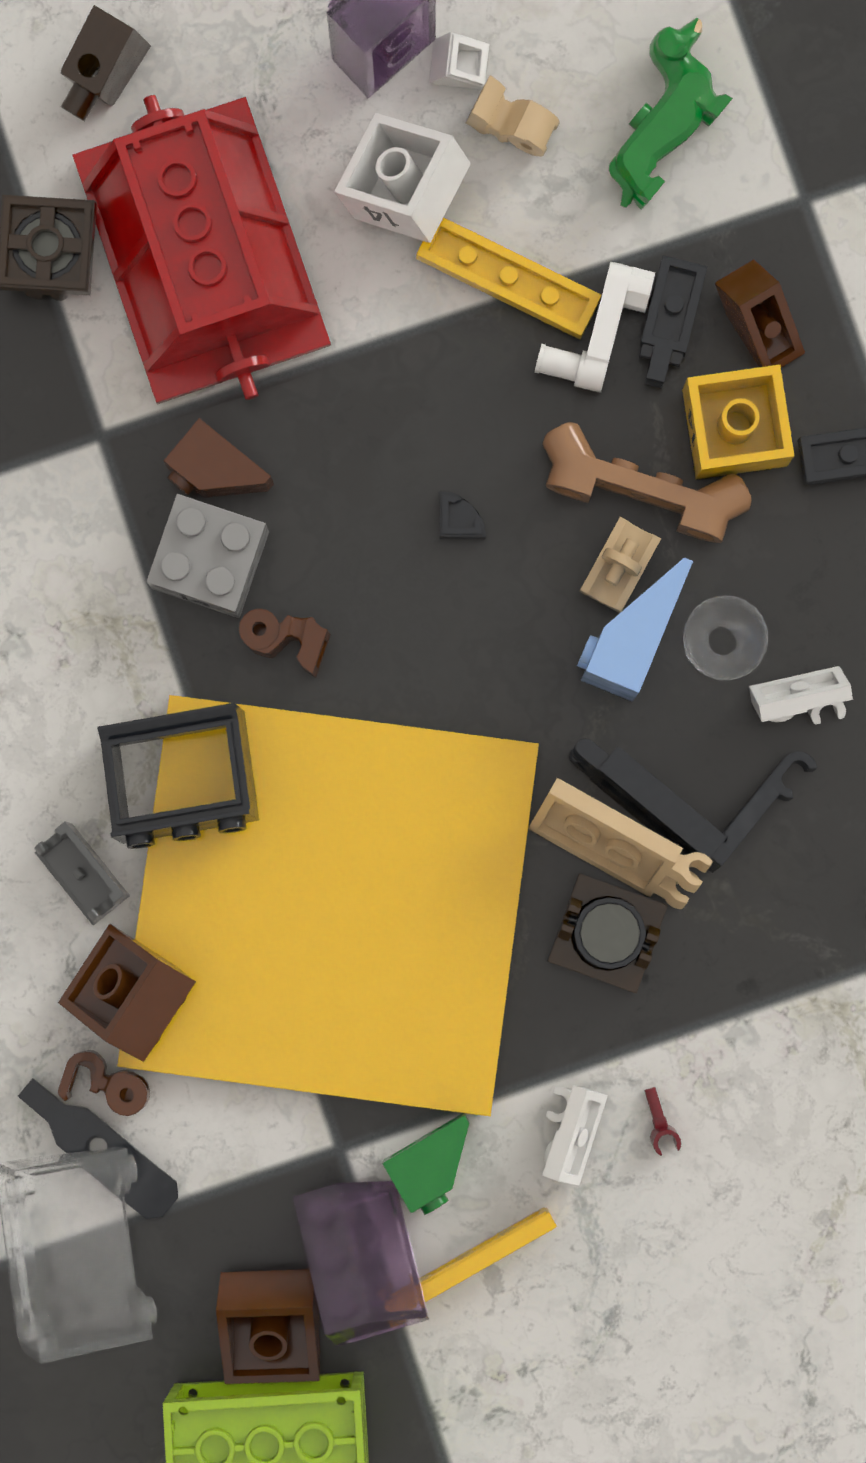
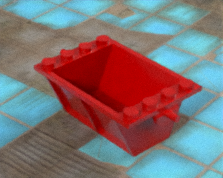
M156 95L147 96L143 99L148 114L132 124L131 134L78 152L72 156L87 200H95L97 204L96 227L157 404L237 377L245 400L256 398L259 395L251 375L252 372L329 347L331 342L246 97L207 110L202 109L184 115L183 110L179 108L161 110Z

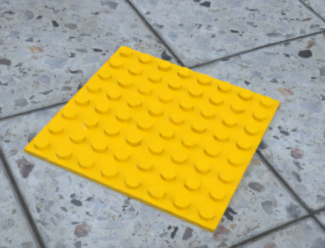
M169 695L167 714L229 703ZM237 704L245 711L259 821L246 823V830L235 833H219L218 828L201 830L200 838L187 841H173L172 836L154 838L155 845L148 847L135 940L175 965L195 980L196 983L146 1060L143 1062L119 1049L117 1067L491 1117L539 743ZM226 728L163 739L153 813L236 799Z

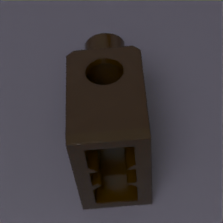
M94 5L61 68L60 74L73 83L61 108L85 122L97 99L113 106L151 45L134 28ZM99 69V72L93 77L95 71Z

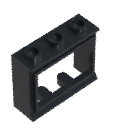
M236 703L97 727L102 748L112 828L111 838L122 844L126 843L128 849L151 847L155 845L154 838L172 836L173 841L193 840L201 837V830L218 828L219 833L240 832L247 829L246 823L259 821L245 711ZM226 728L236 799L129 818L120 746Z

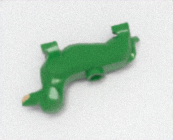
M698 18L693 19L680 29L670 26L663 28L654 36L650 43L649 56L664 78L665 91L654 108L645 103L630 121L629 125L635 131L609 163L611 177L623 190L620 205L627 208L632 200H634L636 205L642 210L665 183V180L659 175L654 178L649 176L656 168L657 162L687 141L699 127L701 121L710 126L733 99L727 94H715L710 71L690 53L691 48L702 33V22Z

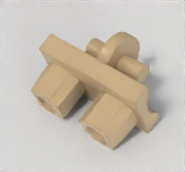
M620 517L580 592L621 613L661 538L638 528L628 520Z

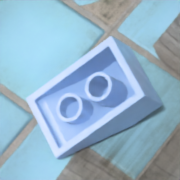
M683 558L603 628L598 638L592 635L589 636L577 664L578 667L585 669L581 681L629 701L635 699L640 692L693 563L692 560Z

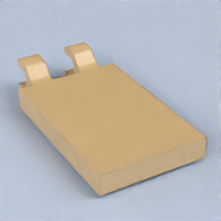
M559 778L554 782L528 828L646 896L651 897L653 893L661 896L670 906L676 909H683L689 900L686 895L681 894L677 890L676 885L679 884L684 890L695 893L703 882L695 873L689 871V867H695L699 871L706 873L713 862L707 855L700 852L687 855L680 854L683 849L682 847Z

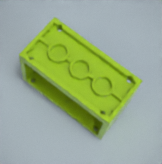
M363 1371L320 1374V1381L225 1384L223 1380L177 1383L173 1385L163 1402L166 1463H369ZM347 1379L350 1384L343 1385L341 1380ZM195 1389L198 1394H189V1390Z

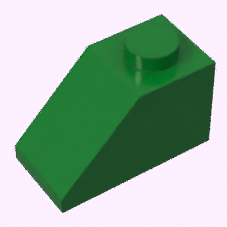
M465 1113L458 1115L383 1160L384 1168L410 1213L421 1208L424 1215L449 1201L445 1193L453 1189L469 1127V1120Z

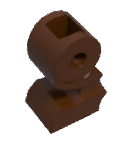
M254 609L246 613L239 624L241 639L255 654L263 657L274 658L289 642L293 640L300 642L301 648L296 657L307 673L315 678L317 677L331 634L328 629L319 626L313 617L297 618L287 615L280 623L273 613L268 610Z

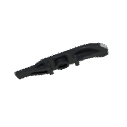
M34 1078L18 1095L23 1102L49 1123L58 1147L146 1219L163 1217L178 1199L177 1181L149 1160L89 1108L65 1104ZM94 1138H102L107 1143V1151L104 1155L96 1156L91 1152L90 1143Z

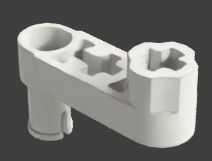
M610 262L588 351H583L582 355L541 344L534 373H543L574 381L575 387L601 393L622 309L627 308L645 313L655 272Z

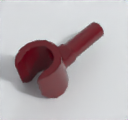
M656 1087L644 1090L653 1118L654 1129L650 1135V1142L657 1154L662 1156L658 1141L663 1135L669 1134L673 1136L675 1147L679 1151L681 1139L676 1130L668 1125L666 1116L664 1117Z

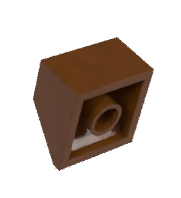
M109 924L58 1003L105 1042L144 1062L153 1047L160 1040L161 1035L179 1007L186 1000L196 981L154 951L117 927Z
M316 1270L221 1272L216 1316L224 1383L320 1381L319 1301Z

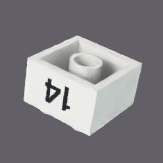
M375 113L334 193L354 219L430 243L471 163L452 135Z

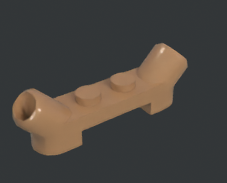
M573 422L565 423L548 432L542 443L553 464L545 485L548 489L558 494L589 503L595 486L679 513L681 517L676 532L714 543L723 542L728 521L749 511L752 503L751 495L743 479L733 473L696 491L682 486V479L667 473L657 472L656 477L638 472L639 466L627 460L613 458L612 462L609 463L596 459L580 426Z

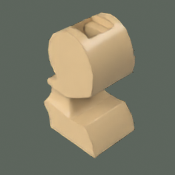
M490 75L465 124L473 127L481 134L496 136L502 143L509 141L515 147L528 154L539 157L544 156L547 150L546 144L553 130H556L560 124L559 119L551 111L532 100L520 99L513 102L505 100L503 93L506 88Z

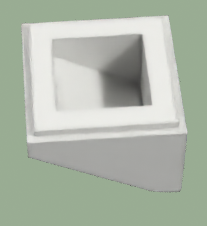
M453 32L436 38L433 44L430 82L437 85L481 90L486 80L490 44Z

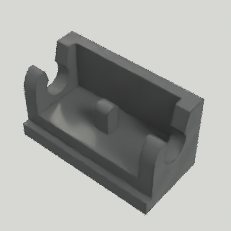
M65 821L55 829V834L35 846L36 852L34 853L90 923L95 925L130 895L75 826Z

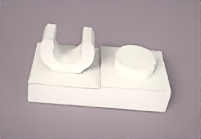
M840 666L749 686L751 703L761 722H783L791 719L796 714L808 712L814 724H820V710L827 705H833L838 719H843L846 714L843 702L853 700L851 684Z
M573 1085L572 1089L555 1087L553 1093L563 1096L566 1099L567 1106L562 1113L547 1111L546 1117L553 1122L561 1123L559 1130H556L554 1139L546 1148L544 1156L546 1165L542 1176L558 1182L580 1185L608 1095Z

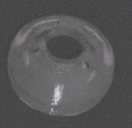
M724 595L705 600L692 611L685 623L682 640L686 656L697 671L714 680L730 681L744 677L757 668L766 653L769 637L763 616L753 605L741 598ZM726 628L734 634L736 646L731 653L719 655L711 649L709 636L715 629Z

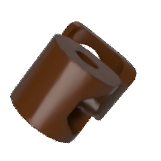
M94 1050L78 1052L68 1060L58 1089V1095L64 1101L72 1097L71 1091L81 1065L87 1067L91 1073V1087L89 1091L93 1093L103 1091L106 1095L108 1106L119 1115L130 1116L138 1113L146 1106L150 1098L149 1084L144 1077L128 1070H120L116 1073H111V1075L106 1074V1061Z

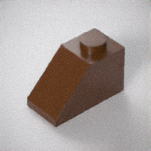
M753 259L715 282L728 319L759 367L773 365L783 367L805 354L780 282Z
M200 418L164 459L165 465L171 471L167 479L186 495H189L193 490L203 498L267 492L274 485L272 477Z

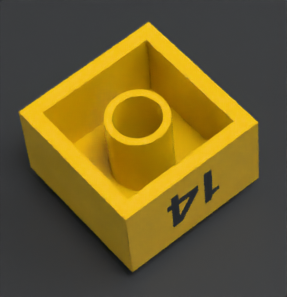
M780 365L687 378L682 392L696 479L787 467L794 458V450Z

